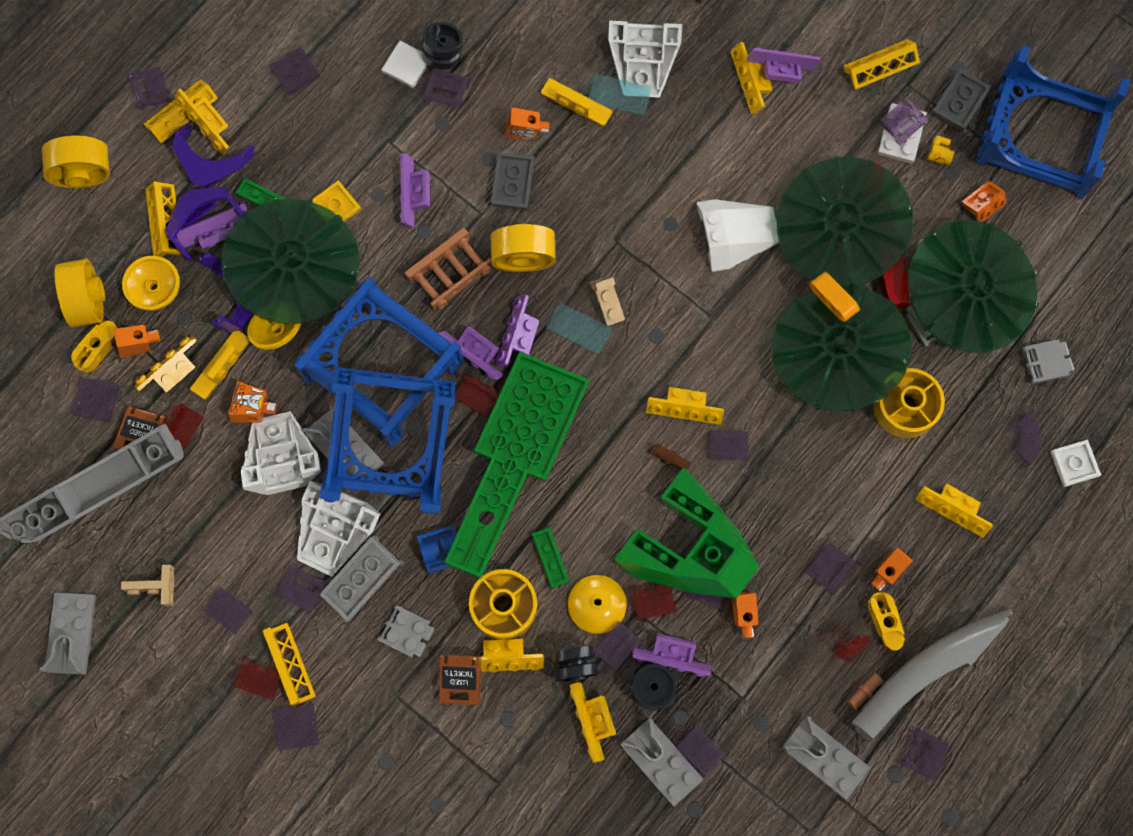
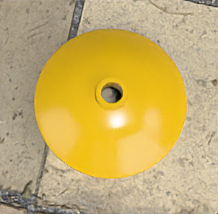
M145 256L137 259L127 268L123 276L122 288L125 297L133 306L146 311H154L166 307L175 299L180 288V277L175 266L167 259L159 256ZM157 285L155 290L151 289L152 286Z
M289 302L271 303L260 309L251 319L247 329L248 339L256 348L262 350L279 348L291 341L298 332L301 325V314L297 307Z
M587 576L577 582L569 594L568 611L576 626L585 632L592 634L607 633L621 623L626 613L627 601L623 589L616 581L607 576ZM596 599H599L601 601L600 606H596L594 604V601Z

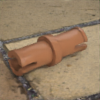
M874 673L864 685L858 687V691L847 701L849 706L857 711L867 698L870 699L873 696L872 693L883 683V680Z

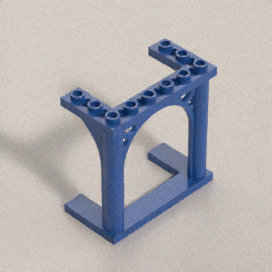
M1022 45L1019 51H1015L1013 58L1010 59L1008 66L1003 71L1002 78H1004V81L1000 83L997 89L999 97L994 100L991 108L994 110L993 115L990 114L986 125H989L988 131L985 130L981 139L983 144L979 147L976 157H979L977 164L984 166L988 162L1076 192V198L1083 199L1101 179L1105 161L1098 158L1112 112L1126 96L1130 80L1123 78L1108 98L1055 81L1037 72L1027 59L1030 47ZM1013 87H1018L1022 91V97H1017L1013 93ZM1033 97H1049L1100 114L1082 176L1032 160L1015 147L1009 135L1008 125L1010 115L1018 104ZM1010 98H1011L1012 100H1014V103H1013V104H1010V103H1009V102H1010ZM1000 139L1007 142V145L1003 148L1000 147ZM1008 149H1011L1013 154H1011L1009 151L1007 153L1004 152H1006Z
M369 277L366 281L364 280L360 283L355 295H351L346 300L344 308L334 314L333 321L323 327L321 335L317 340L311 341L306 353L301 354L297 358L295 367L305 383L310 385L312 381H315L331 392L336 367H339L338 351L343 338L352 328L370 320H385L397 324L441 357L424 378L438 380L445 370L452 376L463 363L461 345L455 341L453 343L449 342L377 288L376 282ZM362 306H363V309H364L366 312L369 313L368 316H365V315L362 314V312H361ZM376 306L379 307L378 311H382L380 315L376 314ZM356 313H358L359 318L353 320L352 317H355ZM331 342L335 343L332 349L327 348L331 346ZM324 353L333 355L332 360L329 362H322L319 360V357ZM332 365L335 367L333 372H331L329 368L328 370L325 369L327 367H331ZM354 388L352 409L381 430L380 432L386 445L392 449L404 435L401 424L427 392L414 390L395 414L391 416Z
M336 367L331 392H335L327 472L325 471L319 499H324L326 502L340 501L342 488H347L349 491L366 490L368 493L385 492L390 496L397 494L405 495L408 498L419 496L421 497L420 511H424L427 514L440 513V479L450 406L454 407L455 382ZM355 383L434 393L427 446L421 458L414 465L400 472L383 473L368 468L355 456L349 441ZM345 455L351 457V460H348L345 463H343V460H346ZM353 464L358 466L359 469L355 474L346 473L348 466ZM425 464L424 470H426V473L419 468L420 465ZM361 472H367L368 476H360ZM410 473H419L422 478L421 482L412 481ZM399 477H406L407 481L399 480Z

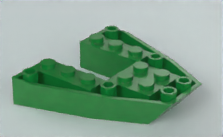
M683 467L661 499L667 508L705 531L691 552L684 559L637 529L614 560L619 568L634 578L696 594L737 598L760 566L737 527L705 487Z

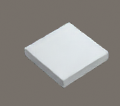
M399 41L383 66L382 73L414 89L428 65L424 62L421 51Z
M1088 440L1050 451L1063 488L1101 476Z

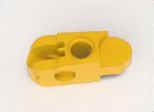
M101 322L99 326L96 324L74 349L71 358L74 366L83 373L92 372L113 347L112 343L115 340L113 329H118L114 322ZM100 341V345L93 348L94 343Z
M875 593L868 599L869 613L884 647L891 651H897L902 648L905 639L894 599L888 593ZM878 601L883 603L882 608H879ZM884 618L891 620L892 625L890 628L884 625Z

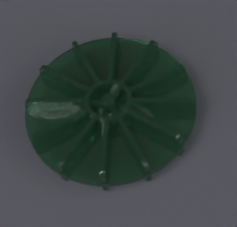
M835 156L833 159H828L808 169H803V172L792 181L785 193H783L776 219L777 236L785 257L802 275L810 280H814L823 272H827L841 287L854 288V286L869 283L886 275L901 259L909 245L913 231L912 205L898 177H895L886 168L874 163L871 159Z
M276 197L275 201L260 205L251 211L246 210L244 216L237 221L229 234L226 235L222 250V271L229 291L242 308L244 307L252 314L268 320L270 324L276 322L282 324L303 323V325H307V322L322 318L332 311L336 312L338 307L350 295L359 274V250L351 230L340 215H336L329 209L314 203L313 199L308 201L297 199L279 200V197Z
M963 219L942 225L927 235L916 248L907 267L909 292L907 300L911 302L917 317L923 324V330L925 332L929 331L939 341L950 346L951 350L957 349L970 353H987L998 350L1022 335L1029 325L1035 309L1039 305L1037 302V282L1035 277L1038 275V271L1033 270L1029 258L1020 247L1023 243L1021 241L1016 242L1007 233L997 228L995 223L987 224L980 221Z
M863 284L861 287L840 285L856 301L860 308L859 312L847 321L842 322L813 291L802 297L798 296L795 298L796 301L777 321L772 339L774 367L787 391L801 401L816 407V410L819 411L821 409L830 411L851 410V413H854L856 409L870 406L881 399L885 400L888 394L896 388L904 377L911 358L910 331L904 317L895 307V303L872 290L866 289V285Z

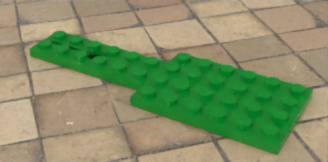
M519 352L474 449L475 454L491 461L446 557L445 565L476 578H482L527 475L546 482L589 385V379ZM481 513H492L494 522L487 526L481 524L479 521Z

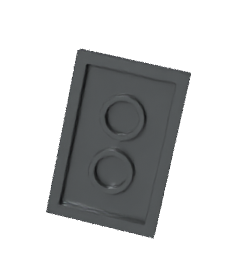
M959 69L931 114L963 132L991 86Z
M498 152L491 206L528 211L535 156Z

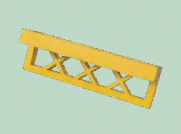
M906 39L843 66L845 73L851 76L853 88L858 89L919 64L920 60L916 42ZM912 52L914 60L905 62L904 59L907 53ZM897 59L898 62L895 68H888L890 61ZM876 66H881L882 69L878 75L874 76L871 74ZM861 72L866 73L863 81L858 83L856 75Z
M201 79L184 92L193 104L204 97L210 104L218 99L210 86ZM173 100L145 122L144 126L162 143L188 123L190 118L186 110L180 107L176 100Z
M153 182L145 188L153 256L163 257L166 254L181 255L182 253L177 247L176 249L169 248L168 240L170 238L165 231L166 223L170 221L177 206L174 184ZM162 189L169 190L168 199L162 194ZM165 204L171 209L170 216L164 211Z
M285 623L273 629L269 627L263 630L290 704L296 706L315 698L314 689L289 624ZM283 629L286 630L288 636L285 643L277 641L276 632ZM286 647L294 650L295 655L292 662L284 659L283 653ZM293 665L299 667L302 671L299 680L292 678L290 675ZM300 684L308 687L310 695L299 698L297 690Z

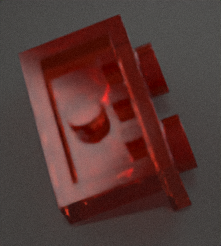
M465 375L464 381L455 393V399L487 417L498 400L496 389L489 385L485 387L474 376L468 377Z
M180 403L172 410L168 423L164 424L167 425L174 439H179L184 450L204 417Z
M662 585L655 587V591L648 592L647 589L636 591V595H633L632 599L637 621L676 613L672 587L667 588V586Z
M867 635L863 638L858 636L850 644L842 639L835 646L837 649L836 653L841 659L849 661L872 640Z

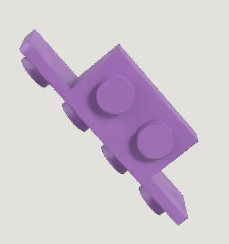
M753 48L747 57L748 62L764 64L766 79L792 83L801 82V69L814 71L821 61L820 57L762 48Z
M402 153L399 163L401 168L400 219L404 225L413 228L414 210L430 207V173L427 170L414 172L413 158Z
M242 203L239 206L248 216L246 220L233 207L180 229L177 238L185 248L198 242L202 249L205 247L210 248L219 241L232 239L237 234L235 227L251 221L252 218L245 203Z
M526 294L518 296L513 302L512 315L507 321L508 328L502 337L503 344L496 357V366L498 367L508 365L512 350L527 355L530 353L539 320L524 313L529 298Z
M467 327L459 340L446 331L439 332L449 342L453 343L455 341L461 345L462 356L471 360L470 363L474 367L483 369L489 378L498 380L504 376L503 373L490 364L500 348L473 328Z
M658 633L653 651L637 647L633 649L632 657L636 658L639 662L649 661L664 667H673L680 672H694L695 675L701 677L705 675L710 676L711 674L710 665L692 661L696 642Z

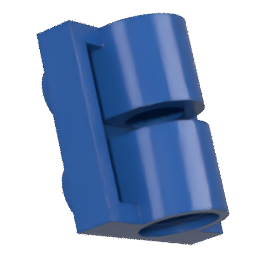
M455 525L417 536L428 574L451 568L445 565L444 562L457 536Z

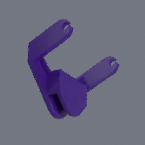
M186 124L176 132L172 144L191 182L204 187L212 186L222 181L224 177L240 170L253 158L255 153L253 152L255 147L250 145L240 155L221 161H212L200 157L193 152L185 141L192 132L190 131L192 128L190 124Z
M225 187L192 189L184 193L179 199L165 231L170 240L188 261L193 260L192 256L176 236L183 224L186 227L192 225L217 206L215 201L228 199L245 220L248 218Z
M204 254V258L200 256L199 262L215 271L233 288L236 297V308L231 319L217 317L218 320H212L213 326L227 333L242 330L263 299L262 283L247 271L240 272L211 254Z

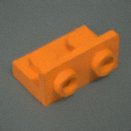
M989 180L962 201V206L974 214L976 222L980 224L1005 205V191Z

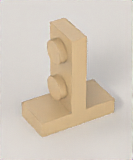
M608 276L590 282L591 289L595 291L606 326L625 320L614 285H616L614 278Z
M162 565L161 581L122 582L121 590L128 592L127 595H140V592L158 595L161 591V605L173 607L174 567Z

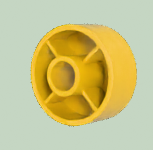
M64 136L52 139L42 146L43 177L52 185L64 188H83L99 185L110 177L108 147L99 139L87 136Z
M516 224L499 228L491 233V264L497 269L510 272L538 271L549 268L556 262L555 233L550 228L531 224Z
M85 258L57 264L55 266V285L59 304L67 324L71 328L102 322L104 318L103 302L105 301V290L102 280L99 276L97 277L90 260Z
M907 368L894 372L884 381L876 392L873 407L878 423L888 433L900 438H915L926 433L940 419L944 410L945 399L943 390L934 377L922 370ZM907 396L914 399L916 407L908 406L905 403L904 397Z
M499 569L485 574L475 583L469 598V609L475 625L483 634L497 640L514 639L525 633L534 622L537 612V598L533 586L523 575L512 570ZM501 596L509 597L513 602L512 607L506 612H500L494 608L495 600Z

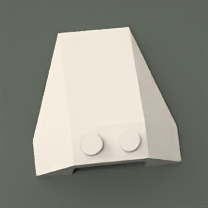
M609 21L608 40L623 96L660 98L681 44L682 24L664 23L663 25L628 24L627 21Z
M716 199L697 202L700 221L703 220L708 242V259L711 272L729 270L735 267V265L781 242L773 207Z
M291 411L264 417L261 423H252L248 439L249 445L247 451H245V462L241 468L244 490L271 495L307 486L309 481H312L321 472L318 453L311 445Z
M309 481L301 504L303 506L302 517H300L301 531L297 560L329 576H333L371 535L381 514L369 503L344 491L341 492L340 501L326 502L324 499H319L322 484Z

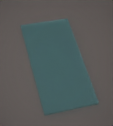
M595 73L589 99L606 107L645 116L651 87Z
M562 303L558 304L546 326L547 329L600 355L613 330Z

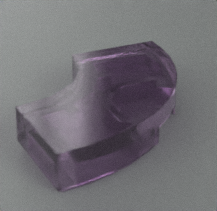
M1031 412L1015 425L1021 438L1019 447L1015 452L1028 465L1037 457L1042 440L1039 424Z

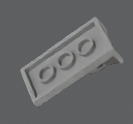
M330 405V410L312 426L302 429L327 459L333 405ZM350 426L349 441L352 451L361 463L377 471L384 465L383 461ZM345 455L346 460H343V463H345L348 460H351V457ZM355 464L350 465L346 468V473L355 474L359 468ZM361 472L360 476H362V475L368 476V473H367V472Z
M372 536L321 592L320 596L348 622L391 574L405 562L396 559L379 542L377 536Z
M54 594L46 662L43 667H40L41 672L75 675L87 674L96 602L95 595Z
M810 716L804 717L781 748L845 800L849 798L870 769L867 764L812 722Z
M651 717L620 744L622 749L673 807L704 780L656 726Z

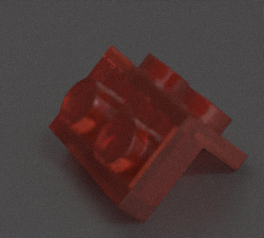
M248 662L247 665L241 664L240 668L242 669L235 688L274 701L281 682L280 676H277L278 672L266 668V671L259 670V665Z

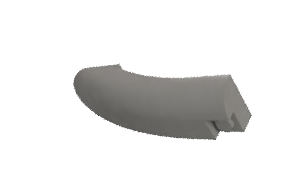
M166 424L155 428L125 447L0 518V533L9 539L21 541V543L36 542L49 536L180 461L183 458V449L179 439H174Z
M1007 609L967 624L918 653L897 670L861 708L862 711L851 722L855 726L853 730L865 741L874 739L896 712L915 694L946 673L956 668L963 669L971 666L1009 621L1007 616H1012L1013 612Z

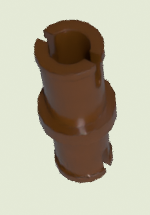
M659 444L652 451V455L665 461L668 466L672 465L679 470H682L683 467L688 470L691 464L690 461L676 455L677 452H671Z

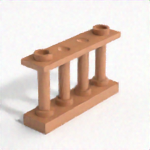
M462 228L405 272L406 279L411 284L414 281L419 282L434 300L431 302L433 311L444 308L448 303L447 301L481 275L485 276L493 267L490 258L483 262L468 244L469 233L465 228ZM457 248H462L478 267L469 273L453 255V251ZM443 259H448L463 277L455 285L438 266L439 262ZM429 270H433L448 288L440 296L424 278V274Z

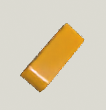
M823 272L809 283L813 293L842 322L847 321L860 311L856 301L827 272Z

